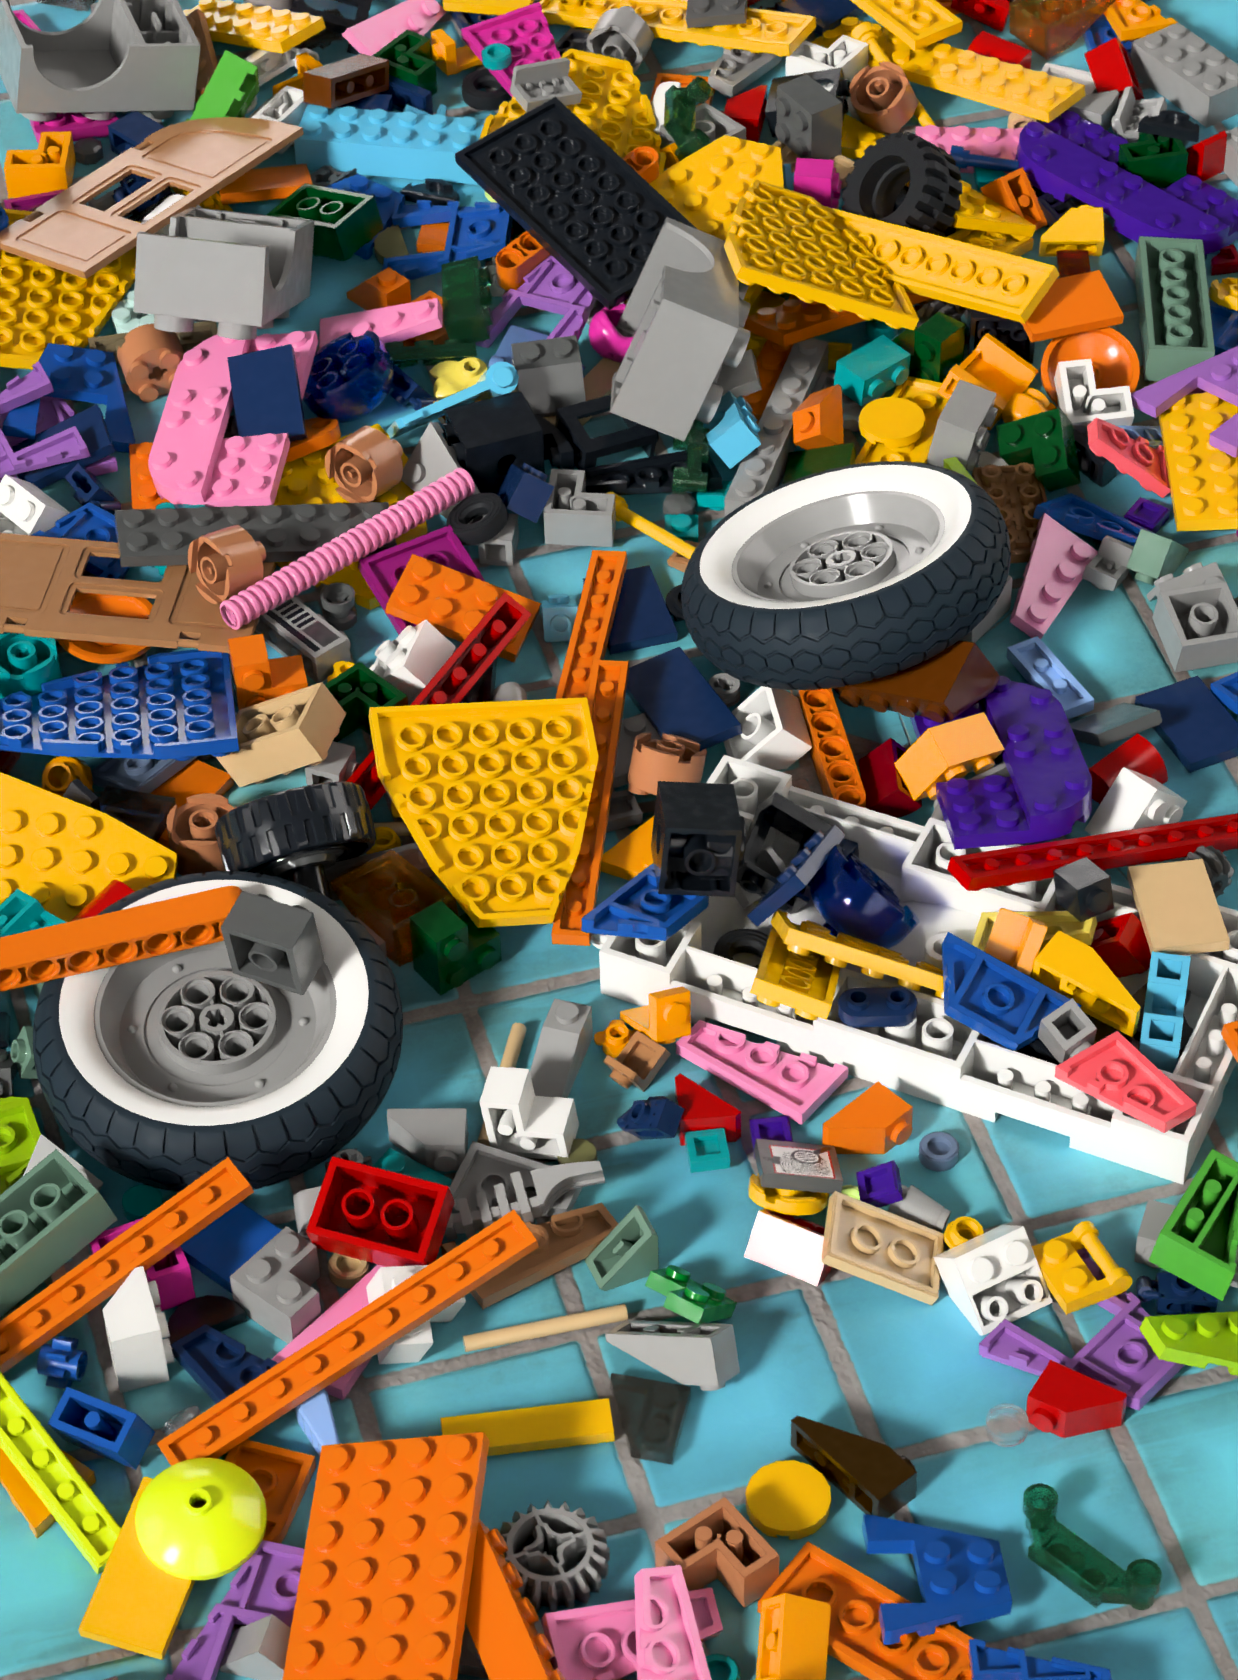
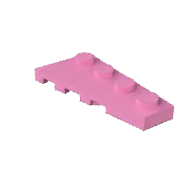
M1046 513L1038 521L1037 535L1032 542L1031 556L1023 573L1024 580L1018 591L1010 619L1011 624L1029 637L1034 638L1038 636L1040 639L1083 579L1082 576L1087 564L1098 553L1096 549Z
M681 1565L641 1569L634 1575L637 1680H711Z

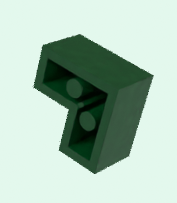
M407 29L372 55L389 60V75L431 91L432 96L438 92L436 62L432 61L430 38Z
M1139 132L1138 142L1119 145L1118 167L1140 176L1143 180L1158 188H1167L1186 176L1188 152L1181 139Z
M937 312L921 326L915 327L914 331L906 329L892 340L894 343L911 354L909 376L943 383L949 371L956 364L960 365L963 362L965 324L946 314Z
M1060 408L996 426L999 453L1008 465H1018L1020 463L1034 464L1036 478L1049 492L1081 483L1073 425Z
M360 662L325 684L346 712V716L339 728L340 731L333 740L334 742H339L358 728L371 735L368 717L370 707L408 706V696Z
M441 900L409 917L413 968L440 996L453 988L461 986L465 981L484 970L492 968L502 960L500 934L493 927L478 928L467 913L458 917Z

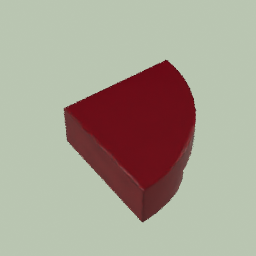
M1234 245L1221 248L1220 253L1212 257L1211 276L1238 273V252Z

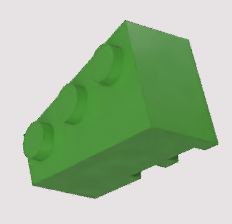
M225 50L204 93L199 97L191 118H187L186 121L216 117L243 118L259 92L258 67Z
M1212 1149L1162 1228L1148 1261L1223 1301L1236 1271L1235 1260L1238 1246V1162Z

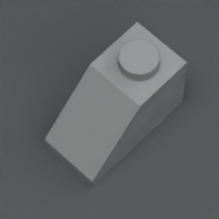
M467 1108L387 1109L390 1142L411 1159L434 1171H458L468 1151Z

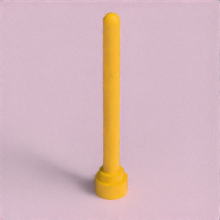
M862 22L853 29L851 37L868 43V50L877 63L891 62L878 44V32L871 22ZM918 100V106L914 112L915 117L922 126H936L933 119Z
M614 492L606 493L615 494L616 521H624L690 560L696 547L628 509L626 500Z

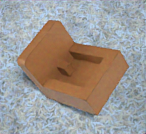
M636 1030L616 1059L607 1055L603 1062L612 1070L609 1077L626 1089L634 1085L645 1092L671 1053Z

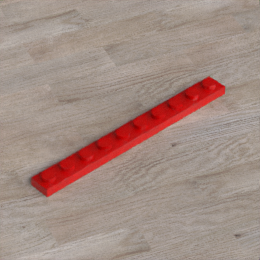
M1238 813L950 857L947 870L967 891H979L984 888L1010 886L1016 883L1054 878L1053 870L1084 857H1087L1104 871L1106 869L1187 857L1188 852L1194 853L1200 846H1212L1216 850L1224 852L1226 850L1238 849Z

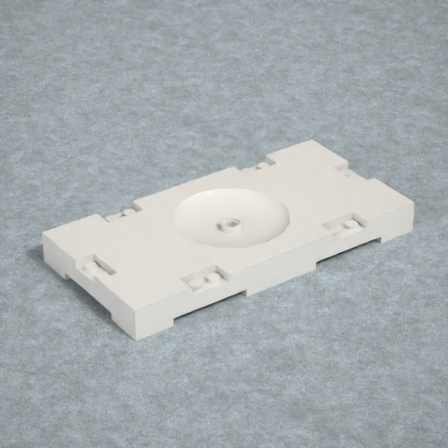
M727 755L722 757L706 782L734 784L739 814L745 820L746 834L758 805L777 792L831 826L836 824L846 835L845 839L857 842L860 865L857 867L856 876L852 884H845L836 897L831 896L827 902L819 903L807 885L804 895L810 898L809 903L793 914L788 913L787 917L790 922L801 925L802 921L807 920L818 923L822 927L831 931L830 934L836 938L838 932L845 933L901 953L902 957L909 960V965L916 966L917 962L923 961L943 970L942 943L947 933L949 932L972 945L982 912H998L1000 908H1006L1014 912L1067 911L1057 903L1054 878L1016 883L1010 886L984 888L979 891H967L947 870L950 857L1023 845L1013 844L954 850L944 821L930 817L925 826L794 787L792 786V775ZM770 827L761 851L771 846L776 854L783 859L787 868L791 864V859L797 854L800 844L775 828ZM1111 883L1114 909L1097 915V922L1131 912L1140 920L1131 889ZM709 896V906L668 940L661 941L609 935L599 951L600 989L602 994L642 1007L649 1005V993L683 986L690 990L691 1023L696 1024L699 1020L709 1022L710 1019L776 1040V1044L780 1045V1051L800 1057L801 1053L817 1057V1063L833 1067L835 1063L847 1066L848 1075L872 1083L880 1082L885 1087L994 1123L998 1115L1002 1114L1069 1136L1070 1148L1182 1185L1219 1109L1224 1088L1237 1063L1223 1039L1221 1031L1223 1025L1238 1021V911L1220 905L1218 906L1230 939L1229 950L1182 955L1191 957L1187 989L1191 991L1189 1002L1184 1007V1016L1193 1032L1181 1057L1178 1058V1064L1174 1072L1170 1073L1159 1070L1190 1097L1197 1106L1194 1116L1166 1133L1056 1078V1064L1007 1049L944 1014V1000L934 996L935 990L921 986L920 991L908 989L917 998V1015L912 1023L902 1027H851L840 1020L838 1000L840 995L846 990L869 987H902L897 984L898 978L884 974L883 980L876 979L861 973L862 968L851 963H847L846 968L840 969L833 1003L827 1020L818 1017V1020H809L797 1015L795 1008L781 1003L779 1007H773L758 1001L757 995L750 993L758 970V968L752 966L760 964L761 958L751 953L742 952L734 954L733 959L735 961L715 955L713 952L718 939L732 930L752 929L769 936L772 928L771 920L773 914L758 927L747 917L762 898L743 909L735 897ZM1149 969L1144 973H1136L1118 978V980L1132 996L1147 983ZM1133 1038L1132 1045L1139 1050L1140 1042Z

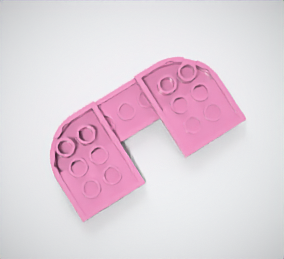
M294 331L273 335L262 334L255 339L249 340L228 339L216 334L183 355V359L176 369L148 459L149 471L161 500L165 498L174 505L201 504L206 507L274 505L291 443L287 433H267L257 436L224 438L231 410L234 408L227 357L292 344L295 352L301 399L303 400L318 345L316 331Z

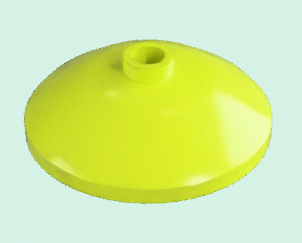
M215 1458L189 1459L163 1470L143 1491L135 1515L138 1541L147 1558L165 1573L187 1580L218 1578L242 1566L258 1549L267 1525L266 1503L256 1481L239 1466ZM196 1501L206 1502L201 1508L191 1506Z

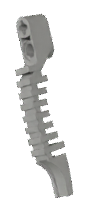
M600 1161L566 1163L531 1170L537 1196L529 1199L520 1171L510 1173L518 1201L509 1203L503 1182L493 1185L498 1206L490 1207L485 1191L476 1193L479 1210L471 1211L467 1197L457 1199L460 1213L452 1214L451 1212L444 1236H446L448 1241L458 1239L457 1234L466 1233L467 1238L477 1234L476 1231L485 1229L512 1210L517 1212L524 1223L530 1221L531 1224H534V1218L548 1216L552 1205L566 1192L576 1188L606 1183ZM321 1186L301 1190L293 1195L297 1232L305 1239H309L306 1230Z

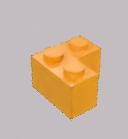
M72 131L41 132L38 150H7L4 173L8 198H18L62 189L66 190L72 186L76 164Z
M982 712L928 728L894 765L914 801L929 797L930 800H936V783L947 782L953 778H962L972 771L977 775L981 774L995 765L994 760L1005 749L987 716Z

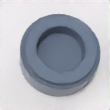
M932 1132L921 1139L919 1143V1160L927 1169L946 1171L953 1168L958 1162L959 1144L952 1135L944 1132Z

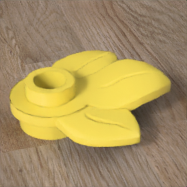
M468 357L461 361L447 360L436 364L429 371L436 378L433 387L434 398L443 399L475 385L487 370L485 362L476 357Z

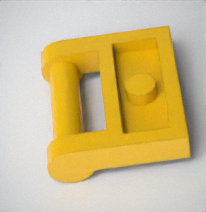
M1083 1221L1077 1224L1071 1232L1032 1246L1047 1288L1066 1315L1127 1291L1133 1282L1128 1271L1117 1265L1099 1240V1231L1091 1221ZM1086 1248L1106 1278L1097 1281L1077 1253V1250Z

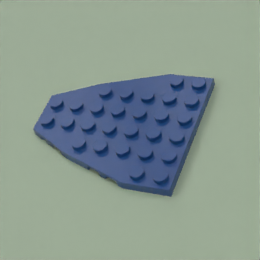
M198 649L158 653L147 656L148 665L141 667H131L127 662L116 664V668L112 669L109 675L102 676L101 672L91 670L41 684L42 693L33 696L24 694L22 691L9 694L4 698H0V750L66 757L175 759L178 761H187L195 756L202 755L222 757L229 755L231 752L239 751L229 653L198 651Z

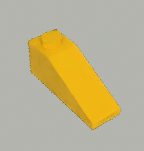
M1058 930L1034 959L1032 978L1069 999L1073 998L1076 1003L1082 1005L1081 1009L1086 1014L1133 1037L1137 1032L1141 1010L1140 1005L1092 947Z

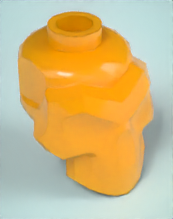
M1028 388L1025 393H1016L1010 398L1001 413V418L1004 423L1053 410L1057 407L1049 402L1047 397L1040 391Z
M58 756L46 764L42 773L41 788L63 796L70 783L78 778L94 793L91 768L85 761L77 757Z

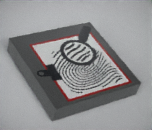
M756 1139L754 1154L762 1187L833 1194L834 1191L842 1192L843 1177L835 1146Z

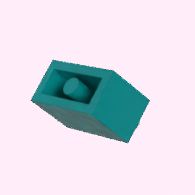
M881 335L837 360L834 385L842 386L843 394L860 406H863L871 400L879 398L890 389L902 385L907 380L911 354L886 336Z

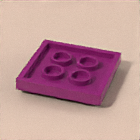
M450 525L358 561L359 571L384 612L386 604L412 554L485 581ZM386 613L398 634L409 625L412 627L416 626V624Z

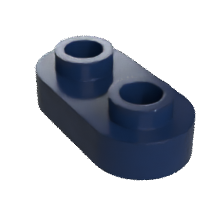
M902 987L851 988L843 992L839 997L838 1015L843 1023L851 1027H902L915 1020L917 1015V998L913 992Z

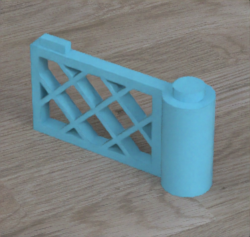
M508 362L494 363L483 373L475 385L395 420L386 430L390 439L444 416L445 409L510 394L518 384L517 370Z

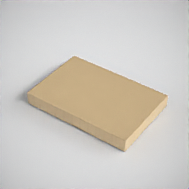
M1203 859L1128 867V882L1150 952L1187 955L1229 950L1230 939Z
M834 1191L828 1202L821 1263L932 1306L939 1296L941 1277L934 1256L943 1253L944 1233Z

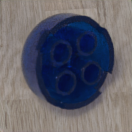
M367 330L364 335L353 337L351 333H347L327 343L315 353L303 396V402L313 414L319 418L337 419L338 423H347L368 415L385 400L393 385L395 369L389 351L377 334Z
M836 844L830 851L828 859L810 881V894L813 904L826 921L823 927L831 931L830 934L836 938L838 932L887 949L899 944L920 923L918 917L909 906L905 905L902 907L899 904L900 899L893 892L894 890L878 874L853 853L845 857L842 853L844 849Z

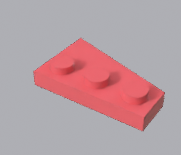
M1097 417L1087 425L1088 445L1095 455L1106 458L1114 464L1119 472L1128 474L1137 480L1145 490L1153 491L1161 498L1170 493L1162 445L1155 449L1148 446V439L1141 436L1135 440L1131 439L1124 429Z
M1118 1031L1055 1067L1056 1078L1163 1133L1196 1114L1197 1104Z

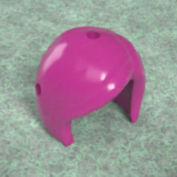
M619 304L610 310L604 307L593 316L589 326V339L593 349L601 357L621 363L633 337L623 336L616 329L626 304Z

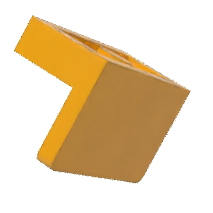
M1000 908L984 952L1030 977L1034 959L1039 953L1048 927L1042 921L1006 908Z
M789 1593L762 1600L756 1680H826L831 1610L829 1603Z

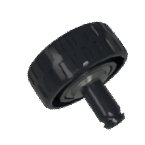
M353 782L313 784L271 794L229 811L219 818L215 825V834L225 871H231L232 873L235 871L252 872L286 880L289 879V881L306 886L331 900L333 898L325 869L335 865L336 862L363 855L375 845L377 840L364 789L359 784Z

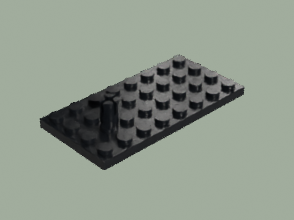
M556 97L455 153V162L608 310L630 298L667 217L697 229Z

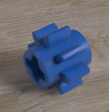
M59 1335L58 1338H53L52 1344L45 1343L42 1345L37 1359L38 1374L48 1376L46 1386L66 1389V1386H72V1381L80 1382L83 1379L88 1355L87 1351L77 1349L79 1339Z

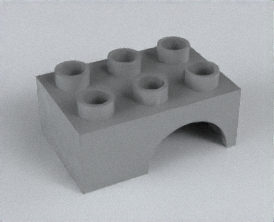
M0 0V76L16 114H22L25 118L32 121L46 122L55 119L57 113L80 112L89 119L103 121L112 119L116 112L139 111L141 114L152 119H167L173 116L176 110H194L201 45L178 0H99L93 12L84 21L70 29L58 32H43L28 27L15 16L10 7L9 0Z
M190 207L170 217L169 235L138 232L133 312L154 314V328L161 331L190 332L193 331L194 322L215 321L218 322L217 335L220 337L237 340L257 338V329L273 328L274 319L288 318L292 307L310 297L314 221Z
M666 218L616 326L618 332L623 336L633 337L618 371L612 377L611 413L681 441H685L694 420L707 425L712 421L723 393V387L716 385L722 366L724 364L736 369L743 358L750 339V331L743 328L750 310V303L743 300L749 285L740 282L736 278L724 249L725 240L671 218Z

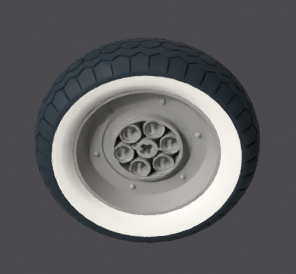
M883 461L854 464L821 471L820 473L798 478L795 481L792 480L773 488V490L760 494L728 514L707 533L695 548L684 572L681 590L684 620L694 643L702 654L717 668L744 682L784 690H818L871 681L874 678H882L897 673L899 670H905L939 654L966 636L987 616L999 599L1008 578L1011 560L1009 533L998 506L988 493L966 476L943 467L918 462Z
M231 871L206 872L203 875L202 873L188 874L176 877V879L171 878L157 882L123 897L100 912L98 915L220 887L236 886L242 889V891L255 895L263 894L274 901L290 906L299 905L306 908L309 912H313L324 960L304 996L234 974L225 941L44 982L34 1015V1062L37 1077L46 1101L58 1122L69 1136L90 1156L116 1173L148 1186L169 1191L173 1190L175 1192H180L227 1157L254 1190L263 1186L280 1183L306 1172L333 1156L336 1151H339L344 1145L348 1144L377 1111L392 1083L403 1040V1011L396 979L383 951L367 929L351 913L330 898L306 886L275 876L235 871L234 873Z

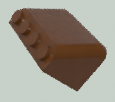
M959 640L939 654L905 670H899L897 673L882 678H874L871 681L854 685L848 684L834 689L839 694L840 701L850 707L856 708L860 705L871 707L882 713L888 710L899 712L911 718L915 717V715L928 717L935 722L942 723L944 720H953L991 694L1000 680V675L976 643Z

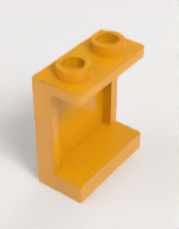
M986 333L974 351L960 365L956 364L949 371L937 392L949 400L958 381L961 379L997 393L993 407L998 408V412L992 427L987 426V429L990 431L1000 421L1001 413L1010 398L1016 393H1025L1036 377L1038 370L995 337Z

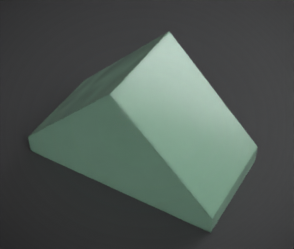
M636 1205L584 1260L600 1290L608 1291L648 1277L651 1270L659 1269L658 1235L641 1206Z

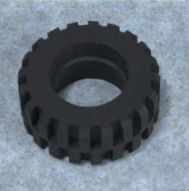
M909 132L893 133L889 137L884 136L876 140V145H869L863 151L865 154L862 158H857L853 164L855 166L853 172L847 176V188L843 190L842 200L845 202V205L842 206V211L945 237L946 234L944 232L948 226L952 227L955 221L953 216L955 211H959L961 202L958 199L959 195H962V183L959 182L961 175L953 157L940 147ZM910 181L905 199L893 212L900 191Z

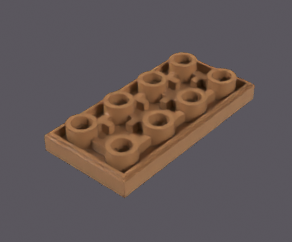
M1020 463L1007 466L986 465L984 467H974L972 478L992 498L1005 520L1010 539V563L1029 562L1031 556L1030 549L1038 530L1036 528L1039 519L1033 518L1036 505L1047 502L1044 486L1036 478L1034 464Z

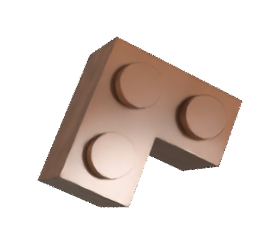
M723 1497L655 1541V1567L681 1565L688 1591L702 1589L718 1579L744 1608L762 1597L779 1576V1554L726 1497Z

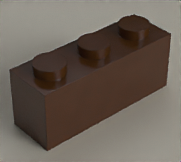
M358 54L303 72V102L331 109L389 90V60L370 55Z

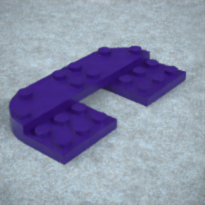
M1066 110L1050 123L1044 122L1041 124L1030 121L1021 130L1016 159L1019 162L1018 169L1024 168L1031 185L1045 193L1052 194L1054 198L1063 203L1075 197L1093 207H1103V213L1115 219L1113 230L1137 243L1139 236L1203 240L1204 255L1219 251L1238 239L1237 199L1227 195L1225 191L1216 189L1203 182L1199 177L1190 174L1161 190L1146 182L1140 176L1118 167L1119 145L1129 142L1123 137L1110 133L1102 126L1093 124L1080 117L1078 113Z
M1000 676V680L991 694L951 720L955 721L984 712L1005 749L1000 755H1002L1010 775L1008 777L989 775L984 779L973 780L953 778L947 782L936 783V796L954 850L1035 843L1055 839L1071 833L1072 826L1077 820L1085 823L1092 811V777L1061 703L1048 689L1010 681L1008 677ZM917 715L913 718L910 717L917 739L928 728L951 722L944 720V722L939 723L928 717Z

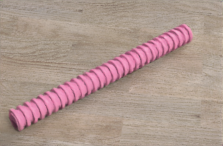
M457 468L445 475V477L439 478L437 482L434 481L429 486L423 487L421 491H416L413 495L407 496L396 505L393 504L388 509L380 512V514L374 515L372 519H367L364 523H360L355 528L348 530L347 533L344 532L339 537L332 539L331 542L316 548L314 552L311 551L306 556L300 557L297 561L291 562L289 566H284L280 571L274 572L272 576L268 575L263 580L255 583V585L240 591L238 595H233L229 600H224L220 604L223 620L232 629H240L243 625L250 623L251 620L266 614L268 610H273L277 605L283 604L285 600H290L294 595H299L302 593V590L306 591L311 586L318 584L319 581L332 576L336 571H341L344 566L351 565L352 562L367 556L369 552H374L377 548L384 546L385 543L391 542L394 538H398L410 529H414L418 524H422L434 517V515L440 514L442 510L445 511L450 506L457 504L458 501L471 496L475 492L473 478L465 469Z

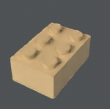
M323 682L243 708L236 715L239 751L216 758L239 788L252 783L260 784L268 778L279 774L288 775L296 769L307 765H318L328 756V750L340 731L339 728L346 716V712Z

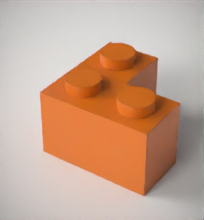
M263 634L228 639L238 711L308 687L302 655L268 659Z

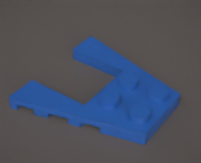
M396 199L392 215L394 226L399 225L400 228L449 222L445 250L384 258L382 271L390 267L411 281L494 257L510 243L514 218L498 203L475 202V207L460 206L459 201H448L447 206L432 205L431 200H418L417 205L404 204L403 199Z
M48 343L38 360L54 389V392L45 396L107 405L105 422L115 451L129 453V444H135L136 441L114 353L98 349ZM41 397L9 411L2 426V432L5 436L35 440Z
M89 502L55 521V527L46 532L39 530L32 534V536L117 542L115 515ZM90 556L85 570L97 577L124 579L130 567H121L120 558Z

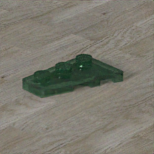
M462 338L449 339L441 345H434L433 340L414 342V346H403V342L400 341L385 343L383 349L363 360L364 373L376 372V369L384 364L392 363L400 369H405L406 367L417 365L419 360H422L424 366H433L447 360L461 361L464 358L477 356L476 343H464Z

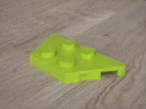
M9 1096L7 1098H0V1195L23 1177L41 1135L28 1097Z

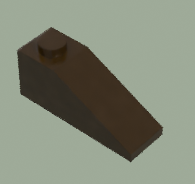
M798 1415L791 1420V1446L863 1513L889 1518L916 1498L917 1471L907 1457L899 1456L888 1445Z

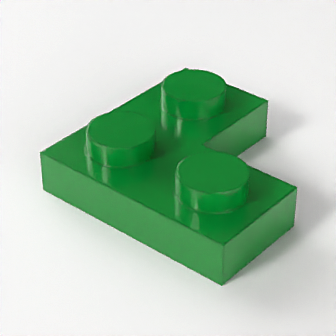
M674 1265L650 1271L645 1286L666 1296L663 1307L697 1324L732 1317L737 1302L725 1297L726 1291L723 1288L707 1282L701 1285L690 1279V1272Z

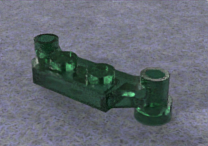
M696 77L687 87L677 88L675 85H672L665 92L664 127L678 147L675 150V154L680 161L711 143L710 138L705 132L695 128L696 106L699 103H705L713 95L711 86L701 77Z
M694 420L685 441L673 437V450L685 451L687 448V467L674 466L672 494L685 495L686 491L706 493L708 473L701 472L702 463H708L709 443L706 434L709 432V428H703V422Z
M1037 1483L1025 1490L1022 1509L1026 1516L1025 1525L1031 1540V1545L1028 1548L1029 1559L1095 1608L1101 1603L1130 1604L1137 1610H1146L1153 1605L1154 1597L1160 1590L1162 1579L1161 1569L1155 1562L1148 1559H1137L1128 1565L1126 1571L1056 1520L1058 1494L1051 1486Z

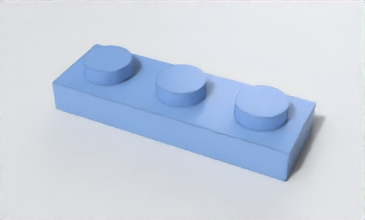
M1038 636L1007 647V659L1030 685L1050 690L1052 695L1061 703L1068 720L1094 710V698Z

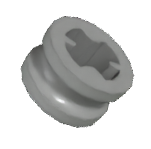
M719 673L710 678V686L727 707L738 703L740 700L739 679L727 673Z

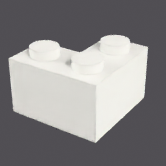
M842 35L829 48H824L804 40L790 56H786V76L842 67L845 79L849 78L851 82L862 68L868 66L869 44L846 35ZM819 83L828 91L833 87L832 83Z
M1091 359L1058 362L1054 376L1058 406L1072 422L1074 429L1088 435L1087 425L1096 417L1113 425H1132L1134 411L1129 386L1096 389Z
M1123 767L1086 826L1085 831L1091 835L1177 823L1181 820L1183 808L1188 801L1157 780Z
M491 1066L479 1101L490 1147L525 1158L557 1160V1156L568 1157L573 1139L576 1138L579 1128L574 1099L535 1096L529 1069Z
M428 1265L380 1267L366 1286L369 1304ZM465 1296L377 1353L379 1364L419 1362L434 1343L430 1323L451 1322L466 1303Z

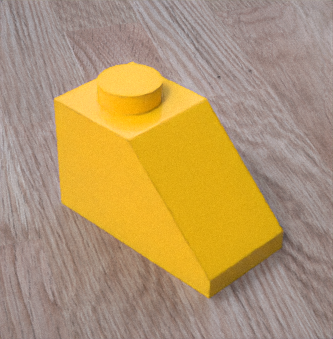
M1082 205L1068 210L1041 236L1038 251L1039 257L1102 256L1104 246L1103 207Z

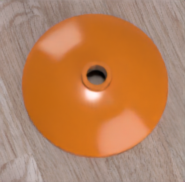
M1104 327L1056 337L1046 347L1041 362V380L1047 395L1057 406L1058 400L1054 376L1058 362L1091 359L1096 389L1129 386L1130 393H1133L1137 388L1140 376L1138 356L1132 344L1113 328Z
M76 592L69 613L148 619L153 605L146 598ZM57 639L59 644L73 656L87 662L105 665L133 660L151 648L150 646Z

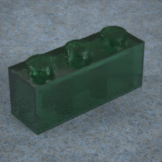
M478 255L442 264L443 324L452 347L456 348L490 339L489 326L494 325V320L490 309L493 301L488 287L492 285L487 266H481Z

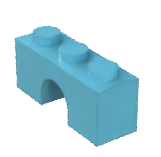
M730 390L721 397L712 421L708 425L702 423L708 431L706 437L709 445L729 469L762 444L758 436V432L761 429L756 423L757 419L752 413L753 409L743 396L740 395L736 398Z
M1152 951L1139 1051L1158 1069L1173 1073L1178 1064L1191 957Z

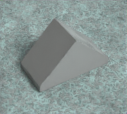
M1118 90L1085 95V97L1067 110L1076 112L1080 117L1108 130L1112 125V116L1116 114L1118 108L1119 92Z
M272 1614L234 1630L220 1665V1671L256 1680H282L291 1628Z

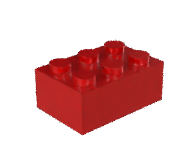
M332 1156L306 1233L311 1243L316 1245L318 1249L386 1267L429 1265L436 1261L455 1201L449 1186Z

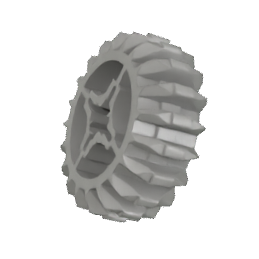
M547 1500L544 1509L537 1510L530 1503L526 1515L514 1511L512 1523L502 1522L500 1533L508 1547V1551L503 1553L506 1562H511L519 1572L524 1584L518 1588L522 1598L527 1597L536 1612L542 1606H548L551 1612H556L557 1606L565 1605L570 1610L574 1607V1600L587 1604L590 1592L599 1593V1589L602 1586L601 1580L606 1579L608 1574L610 1549L607 1547L604 1529H598V1522L595 1516L585 1518V1512L582 1507L570 1512L566 1501L560 1508H552V1505Z

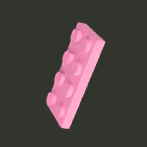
M935 125L916 126L915 134L945 150L948 154L951 153L952 145L963 146L964 150H969V154L1018 161L1016 159L1019 136L1024 127L1005 129L997 127L968 128L966 126L937 127ZM973 167L961 168L960 173H973Z

